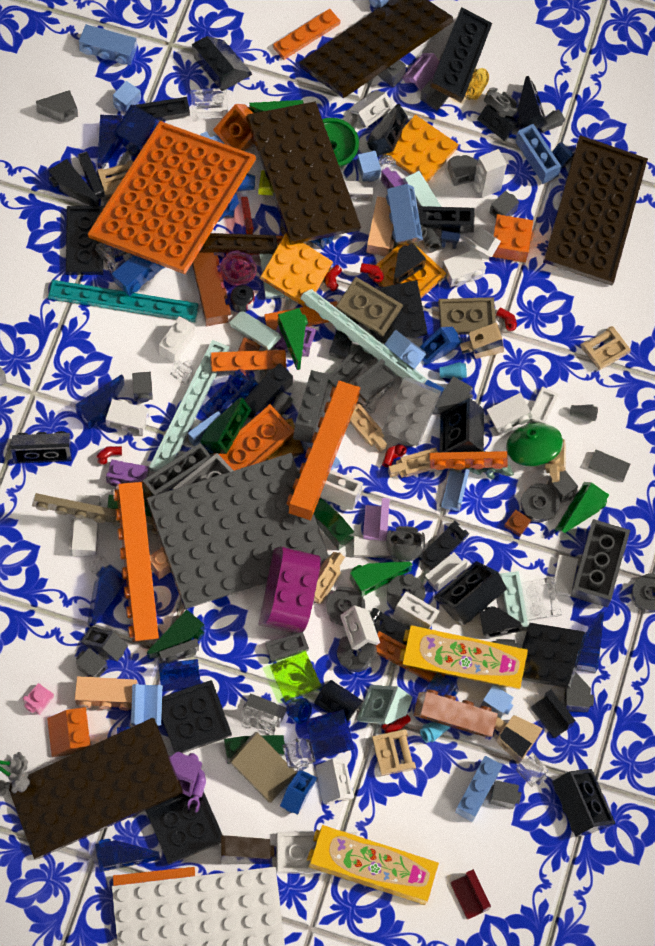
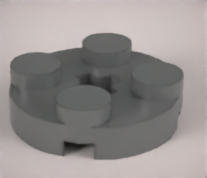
M491 87L485 94L484 102L495 108L496 113L503 118L506 115L514 116L518 110L516 108L517 102L506 92L503 91L501 94L497 92L498 88Z
M543 483L529 486L522 494L520 502L524 515L537 522L551 520L558 511L560 503L558 494L549 485ZM541 499L545 504L540 507L535 502Z
M648 573L636 580L631 594L635 607L645 612L654 613L655 595L649 597L646 592L653 589L655 593V574Z
M412 574L395 577L387 587V602L394 611L402 598L403 590L409 591L410 594L422 601L425 600V587Z
M340 587L328 596L326 611L330 621L344 626L340 617L341 614L346 612L340 607V605H344V602H348V606L353 607L355 605L365 609L363 596L352 587Z
M344 636L339 641L337 650L338 660L343 667L351 672L364 671L370 667L369 664L376 658V645L368 642L359 648L361 652L358 653V656H355L348 637Z

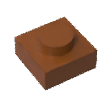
M243 337L238 351H259L261 345Z
M515 510L504 527L521 537L531 523V519Z

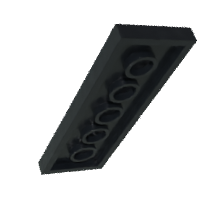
M461 7L429 87L461 103L466 95L493 23Z

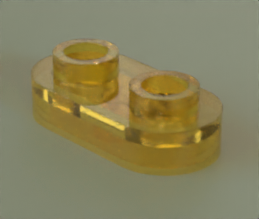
M475 69L465 95L467 100H477L489 82V73L486 69Z

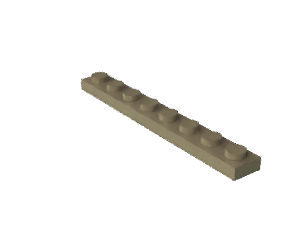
M35 493L31 506L36 507L40 511L51 510L59 515L71 514L78 519L90 518L98 523L109 522L113 523L114 526L120 527V521L116 520L115 509ZM146 516L147 530L158 535L152 517Z

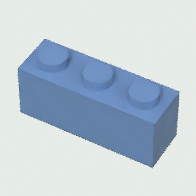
M85 24L79 39V50L86 55H95L104 60L110 59L119 64L131 65L137 50V38Z
M534 124L519 130L515 142L541 182L545 184L559 177L561 165Z
M404 184L387 189L388 195H386V200L391 210L389 218L394 227V231H392L394 241L400 245L422 241L423 236L414 187Z
M484 756L456 809V814L471 822L475 820L501 771L502 764Z

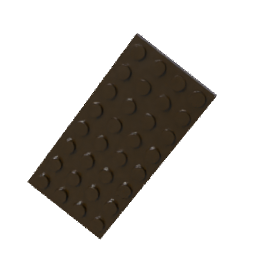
M389 0L386 5L377 8L299 62L300 67L344 99L453 23V16L429 0Z
M316 101L247 114L246 120L290 245L359 231L361 225Z
M580 135L543 263L613 286L648 158Z
M150 718L29 774L27 778L30 780V784L24 792L17 791L13 793L11 791L13 782L9 785L10 795L35 860L184 793L154 718Z

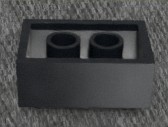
M206 36L192 44L194 59L221 91L252 76V72L225 40Z
M471 398L440 413L439 453L484 452V409Z
M58 431L53 434L38 432L36 434L18 433L17 435H12L11 453L14 464L72 461L70 433Z
M476 561L435 595L434 598L455 621L466 625L473 620L479 611L485 610L491 602L499 598L507 590V587L498 571Z
M592 769L569 771L552 781L555 793L560 799L563 812L569 820L570 828L575 837L589 835L616 824Z

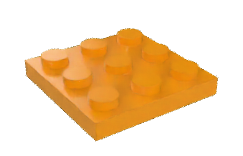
M415 114L403 128L394 151L383 154V156L410 175L420 171L428 183L457 150L459 144Z
M285 233L259 279L301 306L306 307L305 302L300 299L301 296L310 289L315 292L318 290L333 261L303 242L290 245L287 233Z
M397 245L376 264L384 274V280L377 283L380 287L394 285L398 250L404 245ZM419 249L426 258L425 267L401 283L417 280L422 298L446 277V272Z

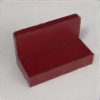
M474 869L466 872L465 876L450 883L466 919L469 920L490 910L491 904Z

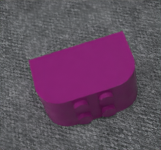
M281 546L274 548L258 623L259 626L290 633H302L305 631L310 619L320 571L319 555Z

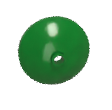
M338 118L322 119L332 148H334L333 151L339 167L350 163L355 158L359 149V137L356 130L348 122Z
M530 423L521 426L509 436L506 442L509 458L523 466H538L548 463L557 457L563 447V438L560 431L554 426L545 423Z

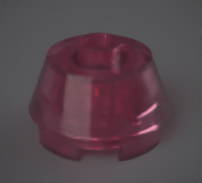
M239 250L228 253L220 264L222 278L233 287L247 285L254 279L257 273V265L252 256Z

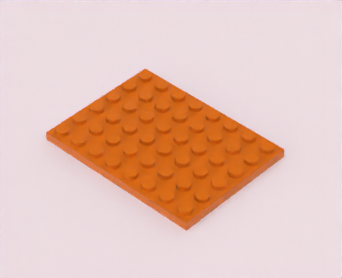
M160 121L90 229L88 236L98 242L186 274L254 164L256 157L251 153Z

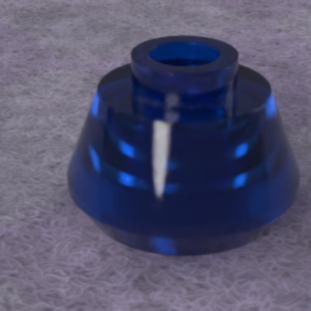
M307 698L293 699L288 703L286 712L292 721L301 725L309 720L312 706Z

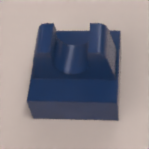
M563 142L558 143L552 151L560 163L561 169L566 167L574 155Z
M442 230V247L445 248L446 242L451 241L453 243L452 249H456L460 233Z

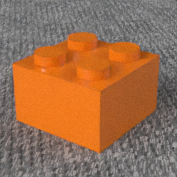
M497 214L493 236L501 242L492 257L526 263L534 220Z

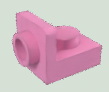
M38 683L28 696L25 695L22 698L25 704L24 707L29 712H36L40 715L54 698V694Z

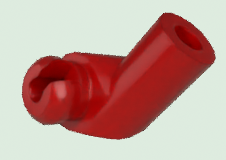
M361 263L360 272L370 274L376 283L384 280V274L379 266Z
M335 265L325 275V285L330 291H335L339 287L338 283H336V277L342 272V269L338 265Z
M500 307L496 315L504 319L505 328L508 331H514L517 328L515 315Z
M399 444L388 448L382 465L389 468L394 459L406 454V446Z
M107 446L103 448L96 456L98 464H107V458L110 456H122V446Z
M406 714V716L397 719L392 724H382L381 728L384 730V733L395 732L405 727L411 721V718Z

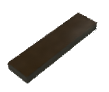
M210 233L203 245V252L273 254L277 248L276 235Z

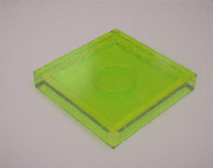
M306 651L270 665V670L285 703L322 687Z

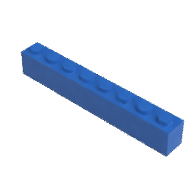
M236 193L218 222L239 204ZM133 255L116 269L112 276L115 284L127 295L131 296L134 292L139 291L141 286L147 281L153 279L160 270L166 267Z

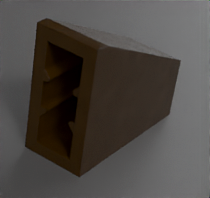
M221 835V864H270L271 858L274 857V845H270V839Z

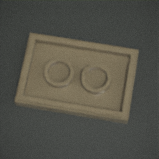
M355 277L335 308L383 337L402 309L403 304Z
M494 297L438 299L440 327H454L458 335H469L468 333L496 323Z
M254 732L229 760V763L269 803H272L297 774L258 732Z

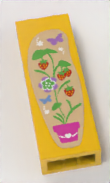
M412 625L410 630H405L403 641H407L406 649H401L399 659L403 661L402 666L494 684L515 690L520 689L528 652L527 649Z
M322 825L320 830L316 829L313 841L316 844L314 849H310L307 861H310L309 868L426 905L439 862Z

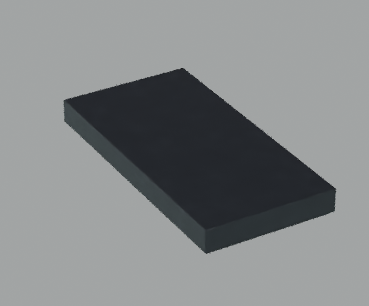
M67 206L66 275H103L104 243L89 238L88 233L103 211L104 206Z

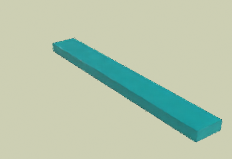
M58 280L51 281L48 299L176 320L180 316L194 323L196 322L199 303L138 293H133L129 296L120 290Z

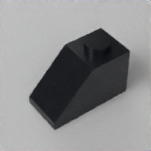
M414 243L408 246L404 245L398 250L394 285L400 284L425 267L426 258Z
M491 606L485 608L484 611H479L483 635L487 639L525 631V627L520 621L500 608Z

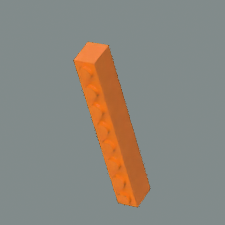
M338 381L337 386L332 387L330 393L331 401L326 402L324 408L325 416L320 417L318 423L319 431L314 432L312 438L313 446L312 448L308 447L305 456L307 461L302 463L299 471L301 476L299 479L296 478L293 485L295 491L293 495L290 494L286 505L289 506V514L311 521L359 399L360 387Z
M142 482L118 484L116 489L113 490L114 501L118 503V509H115L116 520L120 521V528L117 529L118 539L122 540V548L119 551L120 559H124L122 578L126 579L127 586L124 587V597L128 599L129 605L126 607V616L130 618L131 626H128L129 638H132V642L157 640L159 636Z

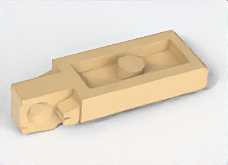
M358 403L349 423L370 446L374 445L382 452L387 448V443L383 440L384 434L382 429Z
M563 439V447L557 457L545 463L546 473H550L552 482H559L560 472L566 471L565 439Z
M437 448L400 457V460L396 461V465L389 466V476L395 477L400 475L403 478L434 470L430 466V453H438Z
M333 552L320 567L314 601L318 604L323 603L341 574L340 565L345 557L340 552Z

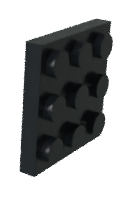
M417 280L377 288L379 291L403 304V307L383 337L370 330V334L375 339L385 344L395 330L407 339L428 335Z
M529 622L522 649L528 650L522 680L571 689L586 633L579 630Z
M212 680L162 697L161 718L174 754L176 752L186 753L232 736Z
M204 792L202 797H199L200 808L196 813V804H191L189 810L187 808L188 801L194 795L189 797L183 793L145 810L168 865L221 843V835L223 834Z

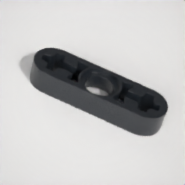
M88 152L78 154L79 162L91 190L98 199L104 198L102 185Z

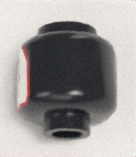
M247 285L234 287L230 294L233 309L238 312H247L253 307L255 296L252 288Z

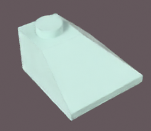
M370 685L357 721L389 724L406 716L413 697L398 686Z

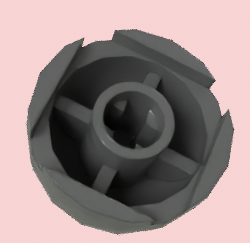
M396 527V531L391 533L390 530L387 533V549L392 557L401 562L415 560L424 550L425 534L423 532L422 534L419 533L415 527Z

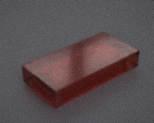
M247 196L241 197V211L245 234H253L249 200Z

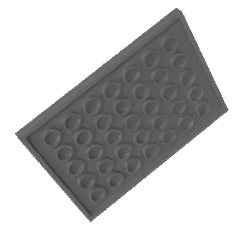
M292 453L146 499L184 610L267 583L274 548L281 546L319 555L320 565L329 557L314 514L311 521L289 514V506L286 505L289 495H293L295 491L293 485L296 478H300Z

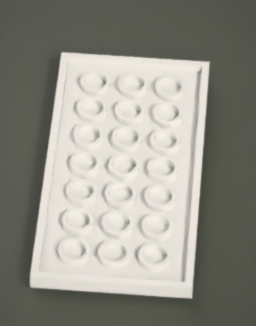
M276 867L112 886L118 946H285Z

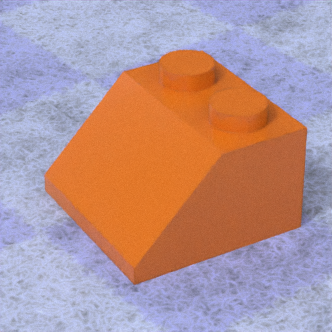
M235 104L213 131L226 145L245 151L255 144L246 120L247 114H252L253 112L246 104Z
M86 707L64 710L47 718L52 758L72 755L91 746Z

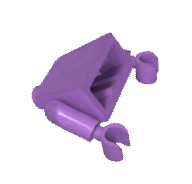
M176 752L169 757L181 784L183 794L189 797L194 795L188 801L187 808L189 810L191 804H196V813L200 808L199 797H202L206 786L205 772L201 770L202 762L199 761L198 756L194 753L185 755L181 752Z

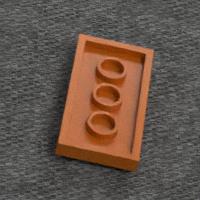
M269 404L239 431L228 453L219 455L234 471L263 462L294 435V429Z

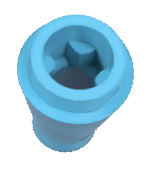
M458 362L440 367V378L452 379L453 376L459 380L467 378L466 363Z
M436 722L424 724L420 729V735L426 743H433L450 727Z

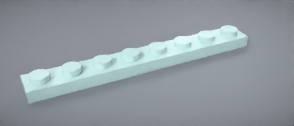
M310 289L303 293L300 299L305 302L307 307L317 311L321 318L328 320L337 330L344 332L351 341L362 346L365 352L376 357L378 362L383 359L385 365L392 370L393 374L403 379L410 377L421 383H426V377L401 360L390 349L314 290Z
M215 340L211 341L149 466L150 471L156 472L176 459L218 372H211L210 353L228 352L229 346Z

